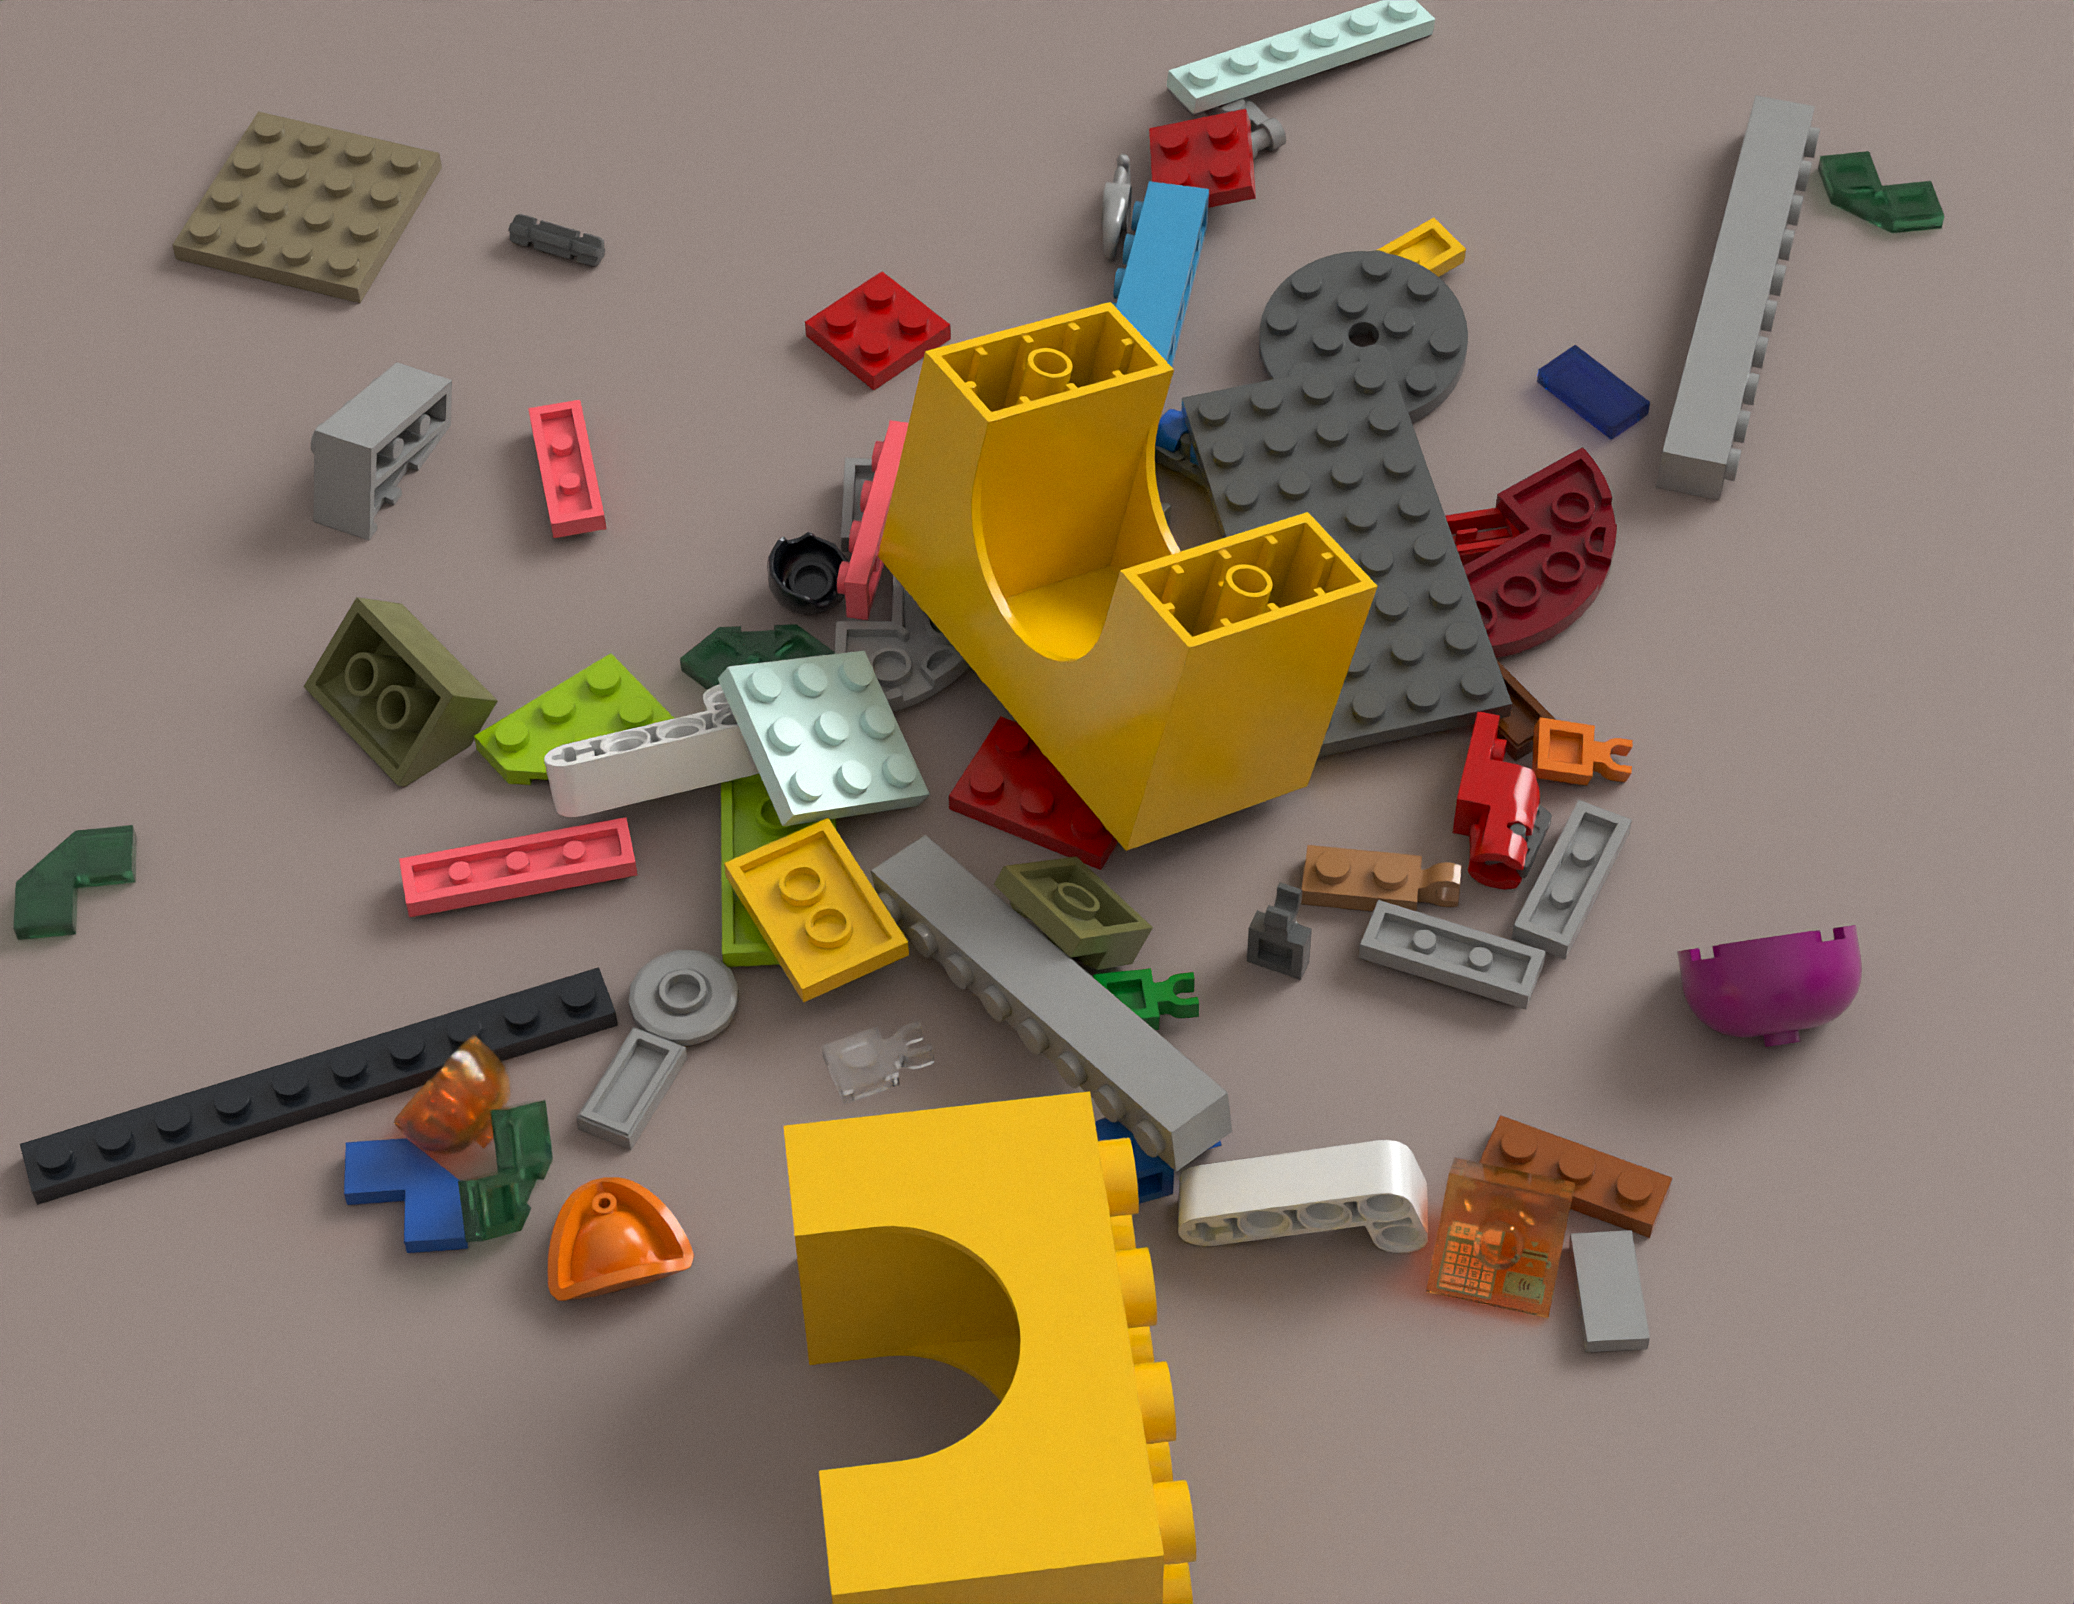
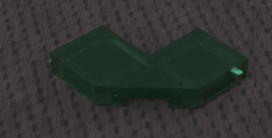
M1869 151L1820 156L1818 171L1830 204L1892 234L1942 228L1945 215L1931 181L1882 186Z
M797 624L774 625V630L742 631L741 626L718 627L680 658V666L682 672L708 690L720 684L718 678L730 666L835 654V652Z
M134 826L76 830L17 880L13 928L17 939L25 940L75 935L78 888L136 882L137 836Z
M545 1100L527 1101L490 1110L498 1171L458 1181L466 1242H483L523 1229L531 1211V1207L527 1202L537 1180L545 1179L553 1161Z

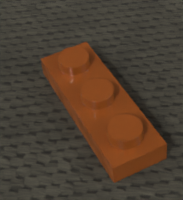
M1500 1115L1482 1154L1477 1173L1479 1176L1620 1228L1632 1230V1232L1648 1238L1652 1235L1672 1183V1177L1502 1115Z

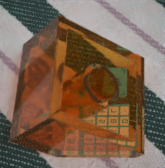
M1454 1158L1448 1174L1426 1292L1549 1318L1576 1183Z

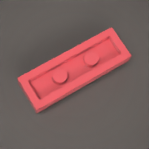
M580 399L528 408L553 538L605 530V516Z

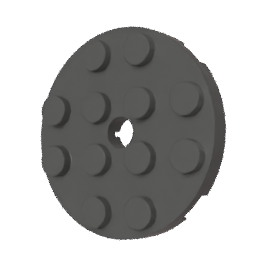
M1379 250L1333 254L1308 263L1296 270L1271 295L1262 314L1259 332L1260 359H1262L1269 380L1388 356L1412 423L1439 407L1455 389L1465 367L1468 347V328L1464 311L1457 297L1445 282L1433 272L1412 260ZM1371 331L1373 332V338L1377 342L1374 345L1359 347L1351 343L1349 338L1360 334L1367 335Z

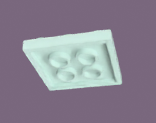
M865 651L730 666L718 678L782 826L822 821L826 818L835 819L919 806L930 795Z

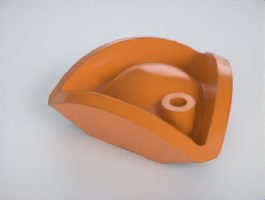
M603 1177L591 1180L578 1187L563 1204L550 1240L548 1287L550 1294L558 1301L596 1297L651 1283L684 1271L691 1267L694 1253L683 1228L672 1212L656 1195L634 1181L619 1177Z

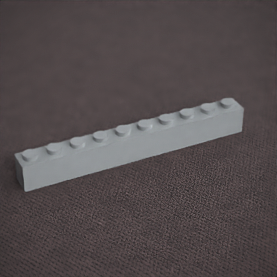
M1755 95L1666 435L1656 488L1720 500L1724 480L1735 481L1742 450L1732 447L1734 441L1740 443L1745 441L1751 412L1742 410L1743 404L1754 405L1760 374L1751 373L1752 367L1763 368L1769 338L1760 336L1761 330L1772 331L1778 301L1769 300L1770 295H1781L1787 266L1778 264L1779 259L1789 261L1795 231L1787 229V225H1798L1804 196L1796 195L1795 192L1796 190L1806 192L1812 162L1805 161L1804 156L1814 158L1820 128L1811 127L1815 106Z

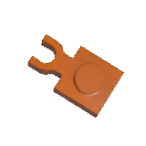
M1540 717L1534 726L1532 770L1535 772L1536 778L1586 786L1593 777V771L1600 773L1602 777L1608 780L1626 782L1632 774V766L1616 764L1612 760L1611 754L1627 756L1633 747V740L1612 738L1606 742L1594 741V725Z

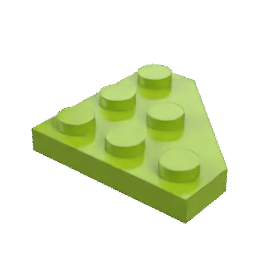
M610 653L474 735L477 751L508 784L531 785L532 779L548 780L544 757L556 747L675 718Z

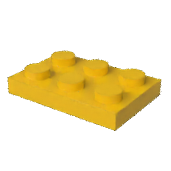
M829 818L724 863L726 878L803 1003L909 956L907 939Z

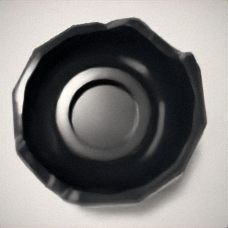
M811 532L790 540L783 536L777 540L768 556L767 573L770 591L781 606L793 613L809 615L825 612L838 605L843 597H845L844 594L837 593V578L841 562H848V559L835 543L816 537Z

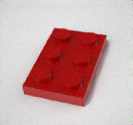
M1002 716L999 717L948 796L949 809L1064 856H1077L1084 864L1099 870L1103 868L1118 843L1116 838L1104 827L1100 819L1051 761L1040 751L1039 747L1019 723Z

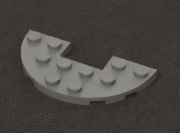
M845 457L841 523L842 552H849V535L853 521H862L864 513L860 510L861 492L865 480L873 481L875 473L872 472V459ZM894 575L891 621H836L835 654L865 651L892 712L915 705L937 694L952 684L970 667Z

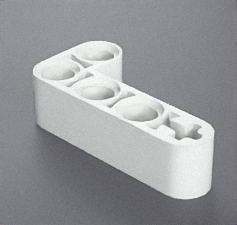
M721 685L713 686L703 694L704 712L565 744L549 751L544 757V763L555 811L564 817L584 816L758 774L759 771Z
M1376 1140L1198 1165L1183 1171L1179 1177L1178 1233L1184 1241L1193 1245L1217 1246L1365 1226L1375 1245L1387 1252L1410 1253L1425 1247L1428 1242L1427 1182L1412 1151L1408 1146L1397 1141Z

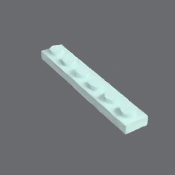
M1382 0L1168 71L1166 86L1193 114H1197L1432 35L1435 18L1416 0Z

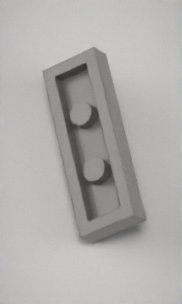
M1578 800L1513 925V940L1544 950L1549 954L1566 960L1630 834L1632 819Z
M1380 900L1376 904L1359 947V958L1526 1010L1542 971L1546 951Z

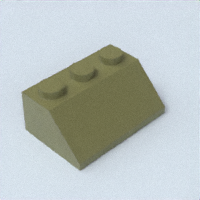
M356 597L303 686L398 786L404 787L471 746L475 740L474 735L479 733L498 702L403 604Z

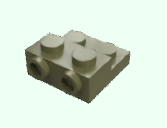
M1077 856L1003 866L993 884L1010 900L1011 907L1021 916L1033 921L1055 946L1066 955L1077 957L1081 962L1096 970L1133 964L1153 929L1145 919Z

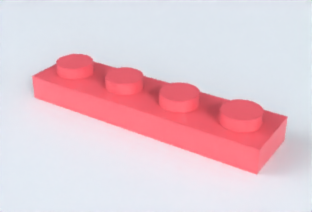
M890 420L885 440L876 441L874 445L872 472L875 475L873 481H864L860 499V510L864 514L862 521L854 520L849 535V552L852 553L850 562H841L837 578V593L845 595L846 615L848 618L868 620L884 565L879 559L878 553L908 428L907 422Z
M627 817L399 858L409 918L637 876Z

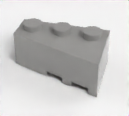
M396 362L381 376L375 378L369 386L352 400L347 401L329 419L316 427L310 445L311 451L314 454L313 522L366 540L372 538L378 529L377 524L374 523V517L384 503L396 504L402 495L401 488L396 487L409 468L417 471L420 470L451 426L452 380Z

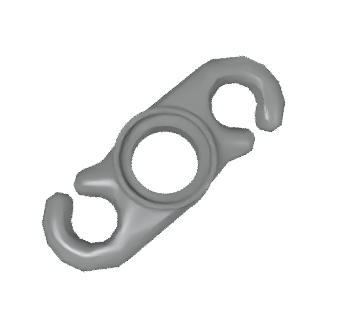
M1121 154L1116 159L1117 169L1114 173L1113 183L1106 182L1102 204L1103 252L1108 259H1113L1117 255V244L1119 243L1121 230H1128L1130 222L1132 185L1130 159L1126 154Z

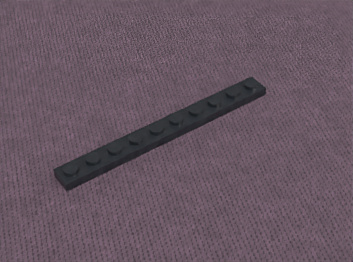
M597 967L21 1143L20 1148L31 1191L36 1204L39 1205L618 1026L617 1016L601 971Z

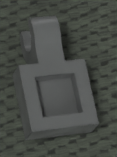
M1279 882L1274 906L1268 905L1266 913L1256 911L1248 928L1247 962L1299 980L1302 979L1310 961L1312 928L1296 922L1302 901V889Z

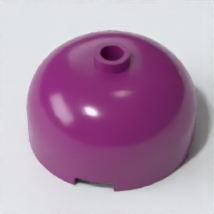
M1856 925L1834 928V940L1823 942L1820 930L1719 944L1712 946L1714 958L1701 959L1699 948L1677 951L1682 987L1687 1003L1701 1022L1721 1034L1733 1037L1763 1035L1765 1047L1801 1042L1799 1030L1819 1027L1833 1021L1847 1010L1858 993L1862 978V961Z

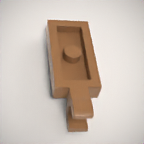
M1307 845L1301 904L1374 911L1378 900L1416 912L1418 902L1432 903L1442 907H1457L1459 903L1462 866L1445 862L1421 870L1422 856Z

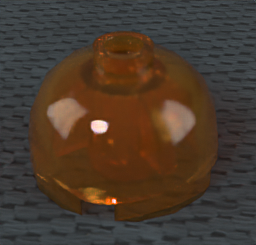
M473 1035L444 1063L445 1066L422 1086L394 1119L393 1123L403 1134L427 1151L442 1155L456 1154L462 1152L474 1142L485 1149L509 1123L500 1115L511 1098V1081L506 1067L485 1043Z

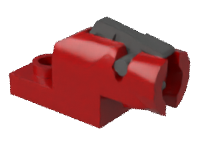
M1478 711L1457 795L1452 833L1469 836L1470 857L1467 871L1472 878L1488 887L1502 890L1514 889L1521 883L1522 878L1528 876L1538 850L1551 825L1552 815L1540 805V793L1535 772L1518 764L1503 762L1507 740L1497 738L1500 715Z

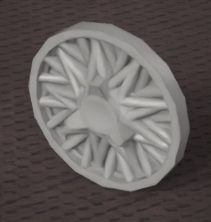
M676 950L657 956L639 970L630 985L629 1008L636 1026L641 1030L681 1046H692L711 1040L728 1027L738 1009L739 989L732 970L718 957L699 950Z

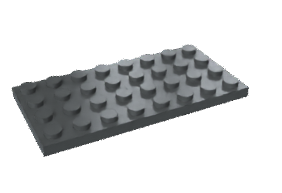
M1388 356L1182 398L1181 411L1222 538L1308 512L1378 586L1318 757L1475 724L1478 711L1500 715V718L1511 715L1512 702Z

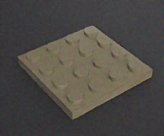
M258 111L172 244L175 258L185 262L361 303L441 170L440 154Z

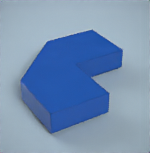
M407 1138L346 1142L344 1196L347 1205L405 1201L404 1244L407 1253L468 1249L469 1195L467 1186Z

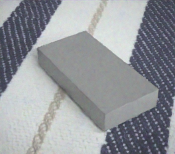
M633 1027L576 1117L578 1129L632 1150L686 1062V1047Z
M1632 1230L1570 1233L1568 1245L1585 1352L1648 1349L1650 1336Z

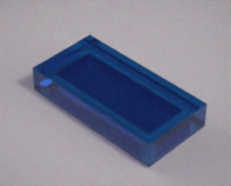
M1576 344L1538 369L1537 382L1611 440L1646 417L1649 413L1650 401Z

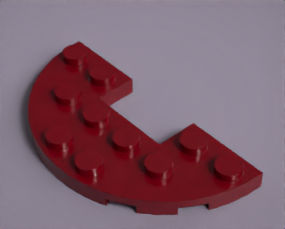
M1583 447L1498 493L1496 508L1520 531V535L1463 566L1496 658L1513 655L1533 648L1567 629L1592 605L1608 577L1614 556L1617 524H1615V515L1612 508L1613 497L1603 473Z

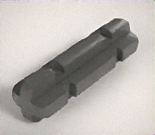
M524 214L515 215L513 222L509 225L510 240L518 245L531 247L533 243L535 250L569 260H574V256H576L577 262L592 267L598 266L605 255L604 240L595 235L583 233V237H580V231L544 220L537 224V218Z

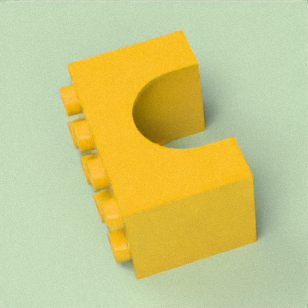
M1111 302L925 351L878 557L917 602L921 610L928 615L976 672L980 680L987 685L1039 747L1040 751L1051 761L1100 819L1104 827L1128 851L1308 786L1378 586L1308 512L1180 551L1164 516L1155 474L1156 434L1174 369Z
M1090 1091L783 1126L809 1365L886 1356H914L933 1359L956 1367L976 1378L1001 1402L993 1414L980 1427L952 1446L936 1453L903 1461L819 1471L832 1604H1193L1188 1562H1196L1194 1518L1186 1479L1173 1481L1169 1442L1176 1441L1174 1397L1167 1362H1154L1150 1326L1157 1325L1156 1291L1148 1247L1136 1248L1131 1215L1139 1213V1197L1133 1148L1130 1138L1098 1141Z

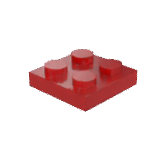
M1246 109L1149 128L1152 182L1209 189L1208 208L1256 199L1251 124Z
M883 271L805 321L806 337L872 390H876L922 359L925 351L938 348L951 339L950 324Z

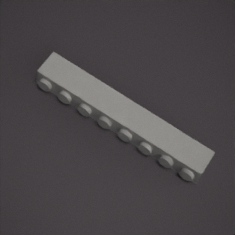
M924 835L871 870L876 893L898 927L909 936L915 949L926 958L932 956L945 968L949 978L960 989L968 988L979 997L984 1008L993 1019L998 1022L1005 1020L1018 1032L1024 1045L1036 1055L1042 1053L1055 1064L1059 1074L1072 1088L1080 1086L1085 1092L1090 1091L1091 1097L1094 1099L1100 1112L1109 1121L1114 1123L1119 1121L1131 1131L1138 1145L1147 1155L1151 1157L1158 1155L1177 1172L1232 1132L1227 1091L927 835Z

